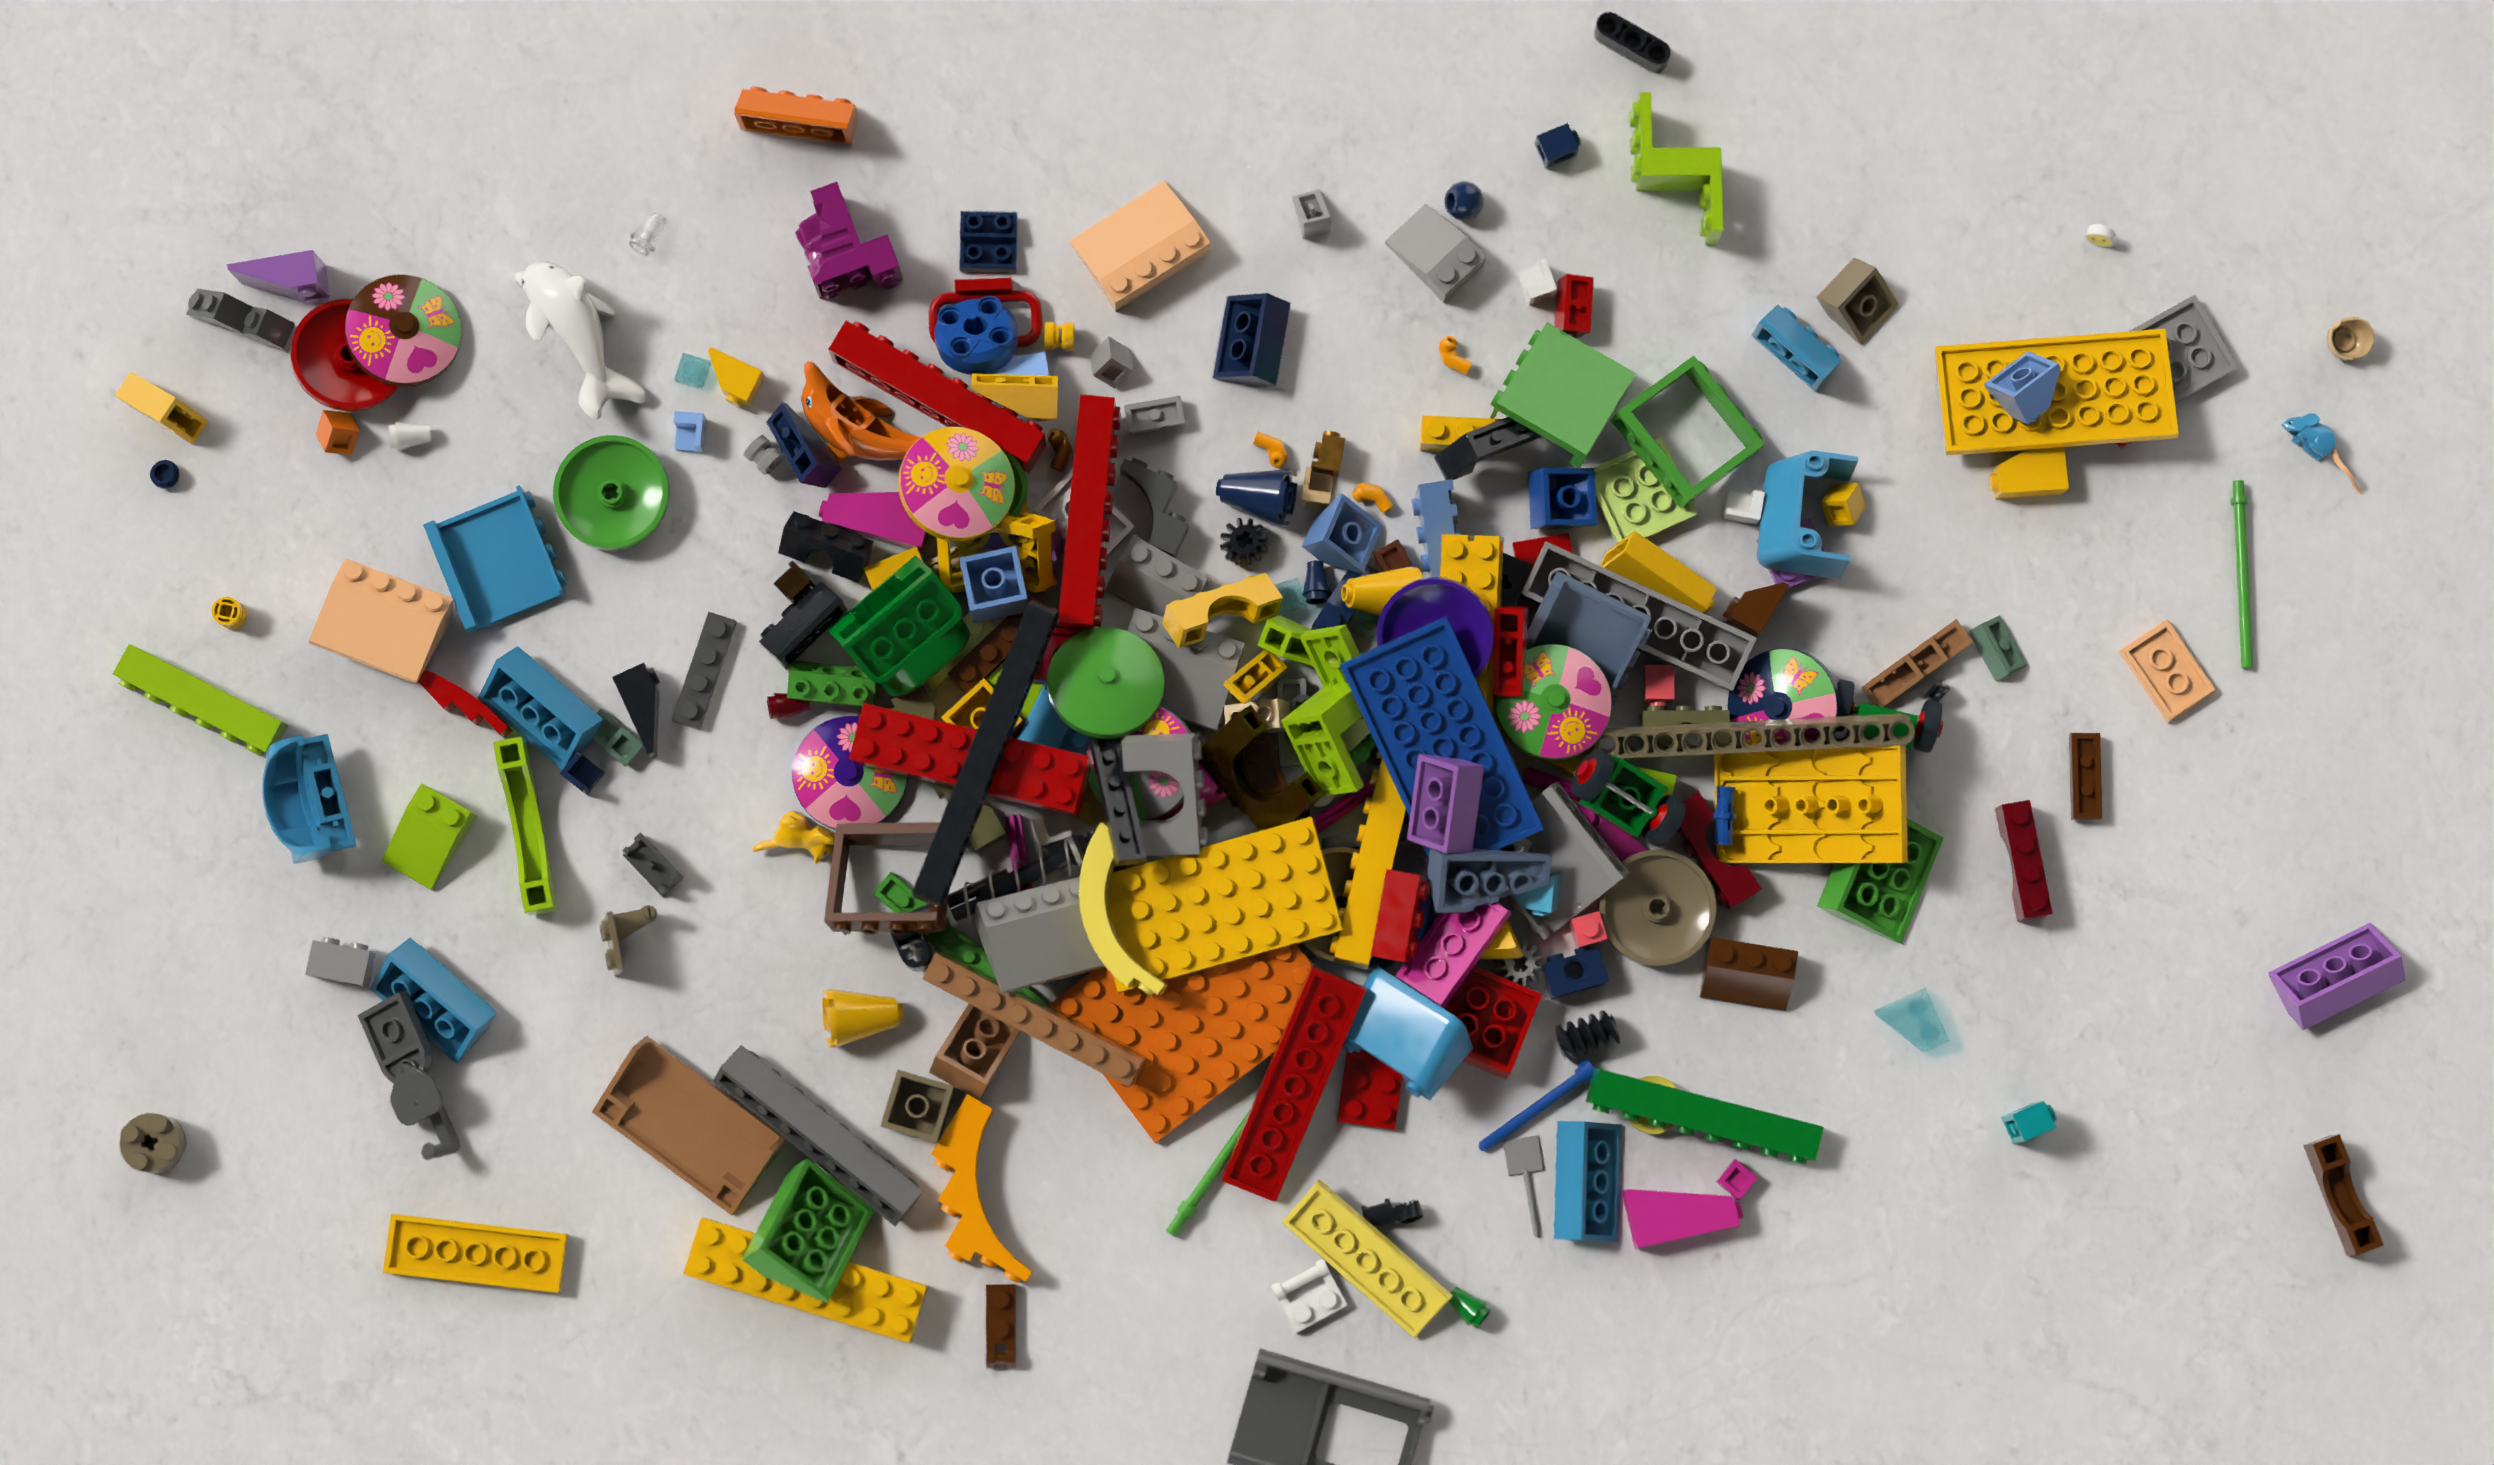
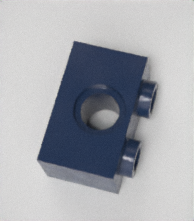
M1591 945L1575 949V955L1564 958L1563 953L1546 958L1548 963H1544L1541 967L1544 968L1543 975L1551 999L1609 982L1600 948L1592 950ZM1575 963L1581 967L1582 974L1580 978L1573 979L1568 976L1567 966L1569 964Z

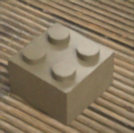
M897 1070L880 1126L938 1143L942 1136L956 1087Z

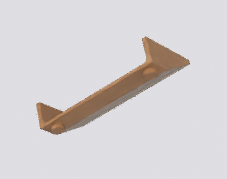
M645 1036L631 1048L592 1111L593 1114L730 1215L736 1212L786 1141L783 1136L648 1036Z

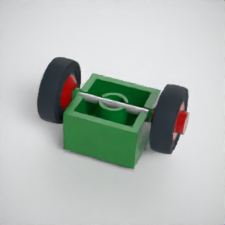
M1844 679L1838 680L1837 686L1841 699L1840 717L1905 714L1913 721L1915 730L1914 748L1922 752H1931L1943 728L1941 703L1926 700L1919 716L1862 702L1858 705L1854 703V683ZM1899 723L1893 728V732L1900 736L1905 735L1909 730L1908 725L1904 723ZM1867 725L1863 733L1868 737H1874L1879 733V728L1876 725ZM1845 726L1837 727L1836 731L1842 732ZM1913 739L1908 744H1905L1906 753L1911 750Z
M1601 749L1591 752L1582 761L1574 774L1571 791L1582 799L1579 803L1581 806L1626 834L1638 838L1642 831V836L1655 846L1667 843L1677 832L1685 816L1686 806L1682 800L1673 795L1662 797L1667 789L1666 786L1622 758L1610 755Z

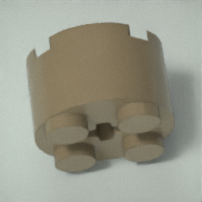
M146 1113L136 1116L122 1128L119 1145L122 1157L133 1169L147 1173H163L174 1168L180 1161L186 1148V1137L182 1127L170 1117ZM151 1137L158 1139V1143L154 1145V1149L148 1147V1143L151 1142Z

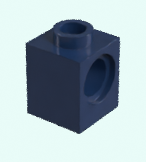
M1566 123L1537 135L1534 144L1546 169L1576 157L1579 150L1578 146L1581 145L1576 130L1571 131L1569 124Z

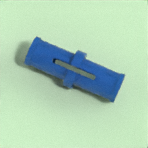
M1717 786L1716 812H1713V818H1716L1714 844L1733 845V822L1736 819V813H1734L1735 787Z

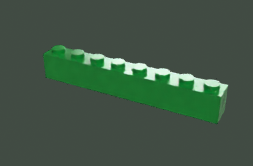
M1598 1068L1593 1070L1586 1098L1587 1103L1593 1104L1592 1110L1609 1114L1610 1109L1622 1111L1620 1117L1638 1121L1639 1116L1650 1118L1648 1124L1666 1128L1667 1123L1677 1125V1132L1694 1136L1695 1130L1706 1133L1704 1139L1722 1143L1723 1138L1734 1140L1732 1146L1750 1150L1751 1145L1762 1147L1760 1153L1778 1157L1779 1152L1789 1154V1161L1806 1164L1807 1159L1816 1161L1824 1128L1823 1126Z

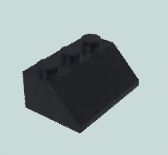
M821 581L817 585L811 584L802 593L804 598L796 606L793 603L789 605L781 614L783 618L776 625L770 624L760 635L762 637L759 641L761 646L785 670L829 626L847 611L843 600Z

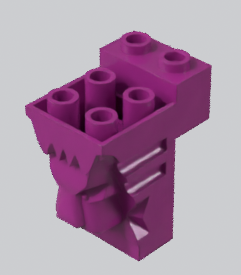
M837 181L811 190L816 213L800 222L799 229L795 231V234L810 264L807 267L819 298H835L842 293V290L850 287L852 289L862 288L868 285V281L872 279L876 289L883 288V290H889L898 286L899 281L903 280V276L888 234L860 244Z

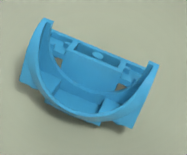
M328 734L303 739V735H299L270 745L265 753L267 762L262 782L264 808L274 834L291 852L293 863L298 864L321 859L327 853L354 848L356 841Z

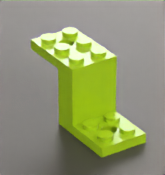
M1651 92L1639 93L1637 101L1632 103V110L1629 111V127H1634L1633 138H1630V155H1635L1630 170L1631 182H1636V191L1702 190L1699 193V208L1704 209L1703 219L1700 220V236H1705V245H1717L1724 231L1721 147L1653 148Z
M1346 624L1306 631L1299 637L1323 688L1281 720L1305 772H1308L1326 793L1324 796L1357 792L1364 784L1340 734L1357 722L1363 715L1341 670L1340 663L1360 655Z

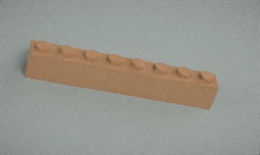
M942 951L934 954L922 978L1128 1087L1135 1084L1147 1060L1144 1056L1019 991L1001 994L996 979Z

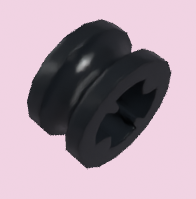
M1939 679L1922 698L1939 702L1951 688L1949 686L1944 687L1942 685L1943 681Z

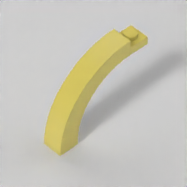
M1101 822L1086 849L1079 879V902L1084 928L1096 954L1119 981L1125 986L1131 987L1137 979L1140 981L1137 986L1148 995L1152 996L1154 992L1162 995L1168 985L1135 961L1122 945L1113 926L1109 909V886L1115 859L1107 824Z

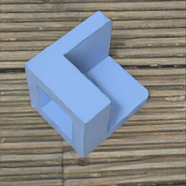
M674 412V424L676 425L675 449L677 451L704 453L707 419L703 413Z

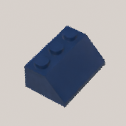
M1269 293L1227 296L1213 378L1251 386L1276 385L1291 303Z

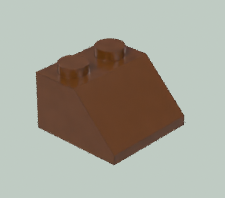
M1783 582L1744 592L1740 599L1735 596L1723 614V617L1727 618L1725 623L1758 638L1789 585Z

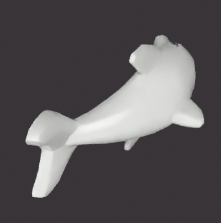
M551 262L534 263L527 267L525 271L516 273V282L525 290L531 303L526 313V329L532 339L536 342H541L549 326L569 346L586 374L578 397L579 405L584 413L591 418H601L602 407L608 399H624L636 403H645V391L639 384L605 367L603 333L598 313L614 318L615 311L605 302L587 293V280L580 276H573L565 268Z

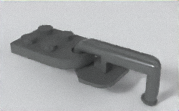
M407 991L398 992L358 1015V1018L382 1073L389 1081L394 1083L390 1102L398 1120L403 1125L411 1126L430 1117L441 1143L437 1145L426 1143L422 1147V1157L425 1160H431L432 1158L456 1153L460 1149V1142L443 1105V1097L435 1078L428 1074L432 1065V1050Z

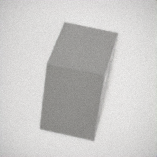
M1320 190L1292 196L1303 239L1330 232L1331 217Z

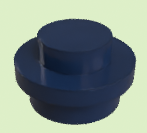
M161 460L151 468L150 478L157 487L169 489L179 481L180 471L173 462Z

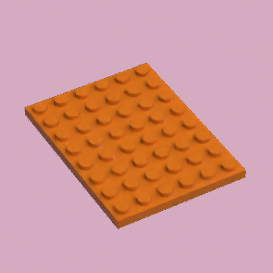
M1293 944L1163 980L1168 985L1162 995L1154 992L1152 996L1145 993L1139 987L1118 993L1113 974L1104 967L1091 971L1051 1002L1050 1005L1055 1011L1147 1058L1135 1084L1130 1087L1105 1074L1103 1075L1154 1143H1157L1275 1052L1311 966L1314 965L1299 945Z

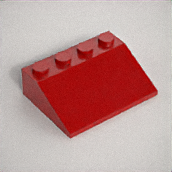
M1474 966L1444 1008L1465 1025L1473 1049L1463 1062L1507 1079L1512 1072L1542 994Z

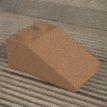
M968 1004L936 1054L929 1073L980 1101L1021 1030Z

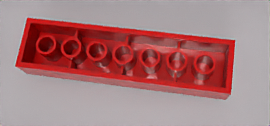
M845 320L828 348L834 363L946 427L968 428L987 436L1002 450L1011 454L1020 463L1024 472L1031 473L1047 446L1045 433L1041 432L1043 428L1031 420L1025 423L1017 418L1018 413L1005 406L1001 409L992 404L993 400L979 393L976 395L967 389L969 386L955 377L953 380L943 376L944 371L931 363L928 366L918 361L919 357L907 349H904L903 352L893 347L894 343L882 335H879L878 338L868 333L870 329L862 323L855 321L852 324Z
M1080 394L1060 596V613L1058 618L1060 628L1087 630L1101 627L1102 605L1098 604V599H1104L1105 582L1104 576H1101V570H1107L1108 553L1107 548H1104V542L1109 543L1111 529L1110 519H1106V515L1112 514L1113 497L1112 491H1109V486H1115L1116 469L1115 463H1112V458L1118 457L1119 446L1118 435H1115L1114 432L1115 430L1120 431L1121 426L1120 407L1116 406L1115 397Z
M863 703L849 760L858 765L954 787L977 730ZM1010 738L988 796L1079 817L1093 760L1086 755Z

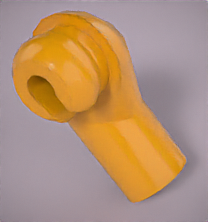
M1445 336L1439 343L1442 363L1457 372L1467 375L1472 362L1459 357L1456 347L1457 340L1454 337Z
M1257 432L1253 445L1267 451L1271 466L1274 468L1283 467L1287 463L1288 457L1283 442L1277 438Z
M1363 482L1358 484L1357 488L1352 491L1355 501L1359 503L1365 500L1374 501L1382 514L1394 508L1393 503L1380 486Z

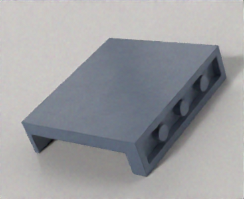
M1557 571L1528 629L1527 650L1541 645L1557 644L1569 646L1583 652L1604 673L1610 687L1613 707L1617 696L1613 695L1615 689L1622 690L1629 675L1625 673L1627 666L1633 668L1640 654L1636 650L1638 644L1645 645L1652 629L1647 627L1651 616Z

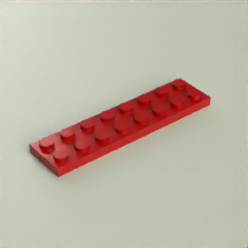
M1311 966L1223 1172L1222 1182L1276 1202L1364 997L1366 987Z

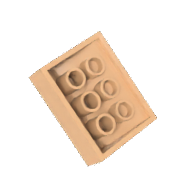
M1165 181L1069 240L1115 312L1211 252L1210 241Z
M346 558L332 582L310 636L309 644L417 684L453 619V598Z

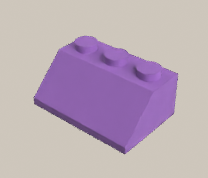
M1418 754L1407 840L1444 853L1472 852L1484 766L1463 759Z

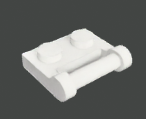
M1323 1258L1315 1262L1316 1265L1282 1284L1278 1282L1271 1286L1295 1333L1347 1306ZM1322 1276L1325 1284L1289 1303L1286 1294Z

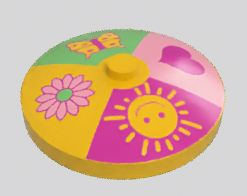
M945 427L925 434L910 447L899 470L898 490L907 514L921 529L941 539L968 541L986 535L1000 524L1012 504L1015 481L1007 456L994 441L972 429Z

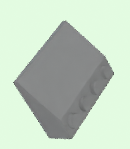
M1135 608L1127 631L1144 640L1160 660L1164 673V691L1159 707L1173 712L1184 722L1216 732L1224 711V705H1226L1230 693L1223 684L1237 672L1245 643L1206 631L1203 641L1178 648L1162 624L1164 617Z
M1080 876L976 903L973 921L1001 994L1106 967L1091 945L1083 925L1079 902Z

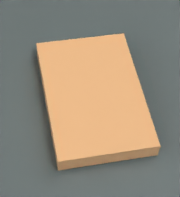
M2168 619L2118 651L2167 723L2217 691Z

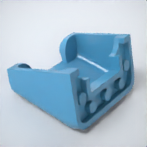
M1376 967L1363 985L1366 987V992L1342 1048L1349 1053H1352V1051L1360 1052L1362 1049L1403 1075L1407 1083L1405 1087L1411 1094L1416 1097L1423 1096L1430 1101L1473 1049L1467 1029L1453 1014L1386 971Z

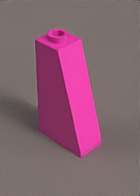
M899 492L829 494L827 501H822L819 510V517L822 518V522L832 524L840 529L866 538L911 549L917 546L919 552H924L929 533L921 529L907 514L901 502Z
M1636 1189L1621 1191L1634 1248L1739 1226V1219H1743L1741 1204L1739 1201L1735 1202L1734 1196Z

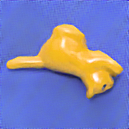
M790 811L780 819L779 827L775 831L773 839L757 843L753 846L752 850L753 852L778 847L807 849L813 855L814 863L818 864L822 858H825L833 851L832 845L835 841V833L821 826L810 827L806 816L797 811Z

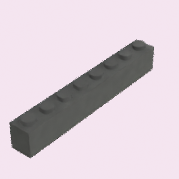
M741 1045L719 1068L713 1080L715 1083L896 1227L916 1204L923 1190L918 1187V1184L913 1179L904 1176L895 1168L893 1163L879 1156L868 1143L859 1140L844 1124L838 1123L829 1116L823 1107L814 1104L799 1088L793 1087L784 1080L777 1070L769 1068L759 1060V1057L754 1052L747 1050Z

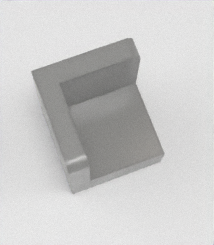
M1109 336L1091 353L1093 376L1114 389L1133 372L1130 349Z

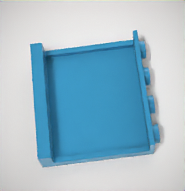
M520 485L516 486V492L440 523H436L433 520L423 524L463 626L470 634L567 595L564 590V586L568 585L567 580L561 569L556 570L553 560L557 559L556 553L551 543H545L542 535L547 533L542 519L540 517L535 518L532 508L536 507L535 501L530 491L525 492Z

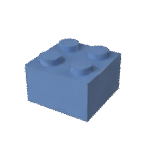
M1016 546L959 558L974 623L1025 612L1029 601Z

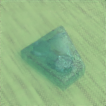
M1926 988L1874 1010L1876 1016L1923 1053L1950 1041Z

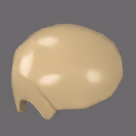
M2358 317L2343 318L2335 322L2327 333L2328 348L2335 357L2343 360H2355L2367 355L2375 343L2374 329L2368 321Z

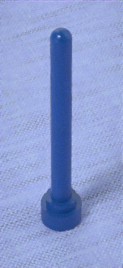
M1587 1058L1577 1065L1578 1068L1574 1070L1575 1074L1481 1140L1478 1145L1479 1149L1484 1152L1488 1151L1582 1083L1583 1085L1588 1082L1590 1083L1594 1070L1593 1065Z

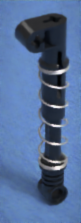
M1089 831L1086 832V837L1083 834L1067 836L1064 841L1065 848L1052 854L1045 848H1040V859L1027 865L1021 860L1016 859L1014 871L1009 873L1007 869L999 872L991 870L988 877L977 882L970 883L966 881L963 888L949 894L945 928L951 929L957 926V922L962 919L970 921V916L975 913L976 903L1017 893V889L1018 892H1021V887L1034 881L1039 886L1046 885L1045 877L1059 870L1064 875L1070 876V865L1072 864L1078 866L1081 870L1086 849L1093 834ZM1042 851H1045L1048 855L1042 858ZM1017 862H1019L1023 867L1017 869ZM1068 867V874L1063 870ZM1043 878V885L1038 881ZM927 903L909 912H929L930 904ZM906 931V934L903 935L890 933L902 961L909 969L920 972L928 968L933 954L925 937L926 934H921L917 931ZM921 938L922 941L914 945L920 953H924L920 955L921 960L916 962L913 958L910 959L914 956L910 947L902 950L901 946Z

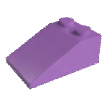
M313 250L227 264L228 271L241 284L297 301H305L306 304L320 303L322 298L330 297L325 264Z

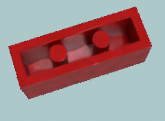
M1386 869L1371 956L1412 963V959L1416 958L1419 949V941L1416 940L1417 931L1422 928L1424 922V912L1421 911L1422 904L1429 894V883L1426 882L1427 876Z

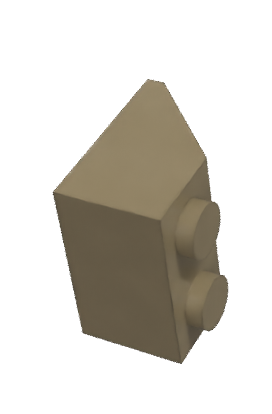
M1855 257L1816 297L1826 314L1859 344H1862L1899 305L1877 268Z

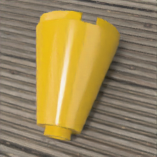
M1404 567L1351 578L1342 586L1341 598L1349 608L1380 616L1384 606L1394 593L1406 584L1422 579L1423 576L1419 568Z
M833 989L823 990L826 996L822 998L824 1030H830L831 1038H826L829 1048L838 1047L898 1027L899 1021L903 1020L902 1003H897L894 997Z

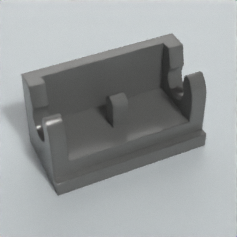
M640 832L634 838L635 842L623 849V856L664 897L684 877Z

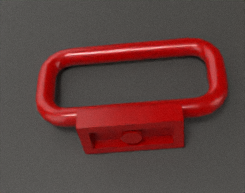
M1012 278L955 280V292L938 295L929 306L930 337L935 343V325L942 306L956 304L969 299L994 296L1001 302L1023 301L1029 304L1031 309V330L1027 335L1018 336L1017 347L1029 346L1035 343L1042 334L1041 303L1037 296L1030 291L1013 290Z

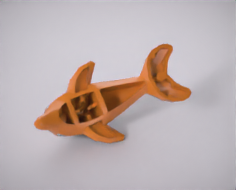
M809 361L805 363L806 384L801 396L804 415L817 433L828 442V447L833 452L838 463L845 461L850 455L876 461L902 460L910 447L921 438L907 434L877 418L893 415L892 409L880 401L865 396H849L843 393L823 374L815 363Z

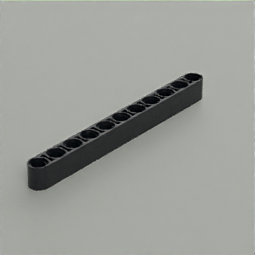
M1034 600L1029 602L912 892L913 898L939 908L945 902L1057 624L1060 613L1058 609Z

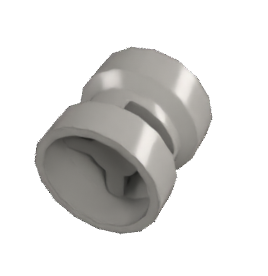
M764 435L756 438L743 454L750 462L755 461L758 465V470L764 475L774 470L784 457V454L778 448L773 449L770 446V441Z

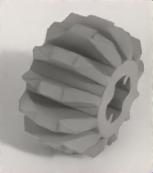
M1523 940L1520 948L1524 956L1520 958L1526 961L1523 965L1526 970L1524 972L1521 969L1518 971L1514 970V958L1495 959L1497 963L1504 964V966L1496 968L1495 972L1502 973L1505 971L1506 975L1503 978H1512V982L1517 984L1518 980H1520L1521 985L1528 988L1527 977L1531 982L1536 983L1538 978L1532 972L1542 973L1544 971L1543 967L1535 965V963L1543 961L1544 958L1543 956L1533 957L1532 954L1537 951L1538 947L1533 946L1527 951L1528 941Z

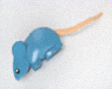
M2310 413L2303 417L2290 418L2282 423V427L2288 433L2295 435L2291 441L2298 446L2301 444L2305 446L2303 450L2312 458L2319 461L2331 454L2336 465L2349 477L2353 487L2362 494L2353 474L2345 467L2338 456L2335 448L2337 443L2335 433L2328 426L2319 423L2320 418L2318 415Z

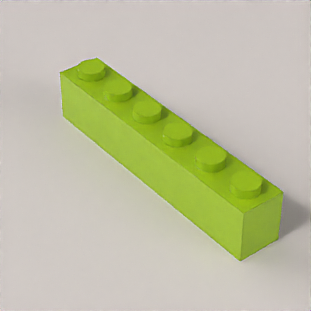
M128 644L113 672L114 676L120 678L119 685L133 692L136 687L145 691L144 697L158 705L162 700L171 704L169 710L184 718L187 713L197 718L194 723L209 731L212 726L222 730L220 736L235 744L238 739L248 743L245 749L259 756H262L263 752L266 753L270 745L280 741L289 726L279 719L131 644Z

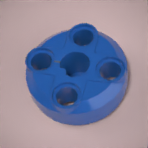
M985 296L981 299L964 300L952 306L944 307L938 313V320L934 331L936 348L943 362L951 369L969 375L972 373L988 374L1005 366L1014 356L1018 343L1017 323L1013 314L1002 305L998 298Z

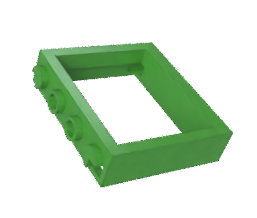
M1692 356L1619 409L1610 420L1680 509L1687 506L1757 454L1765 445L1759 431L1749 425L1744 418L1742 410L1738 406L1733 405L1727 397L1725 389L1712 379L1705 364L1698 361L1695 356ZM1685 374L1688 375L1746 447L1694 487L1690 486L1633 414L1635 410Z

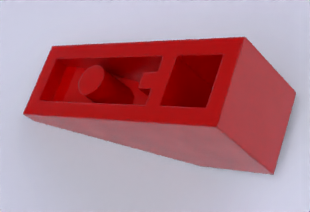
M1498 606L1495 608L1492 696L1522 697L1528 640L1529 607Z

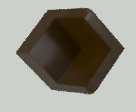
M792 560L788 564L790 568L773 584L795 605L803 598L802 593L813 582Z

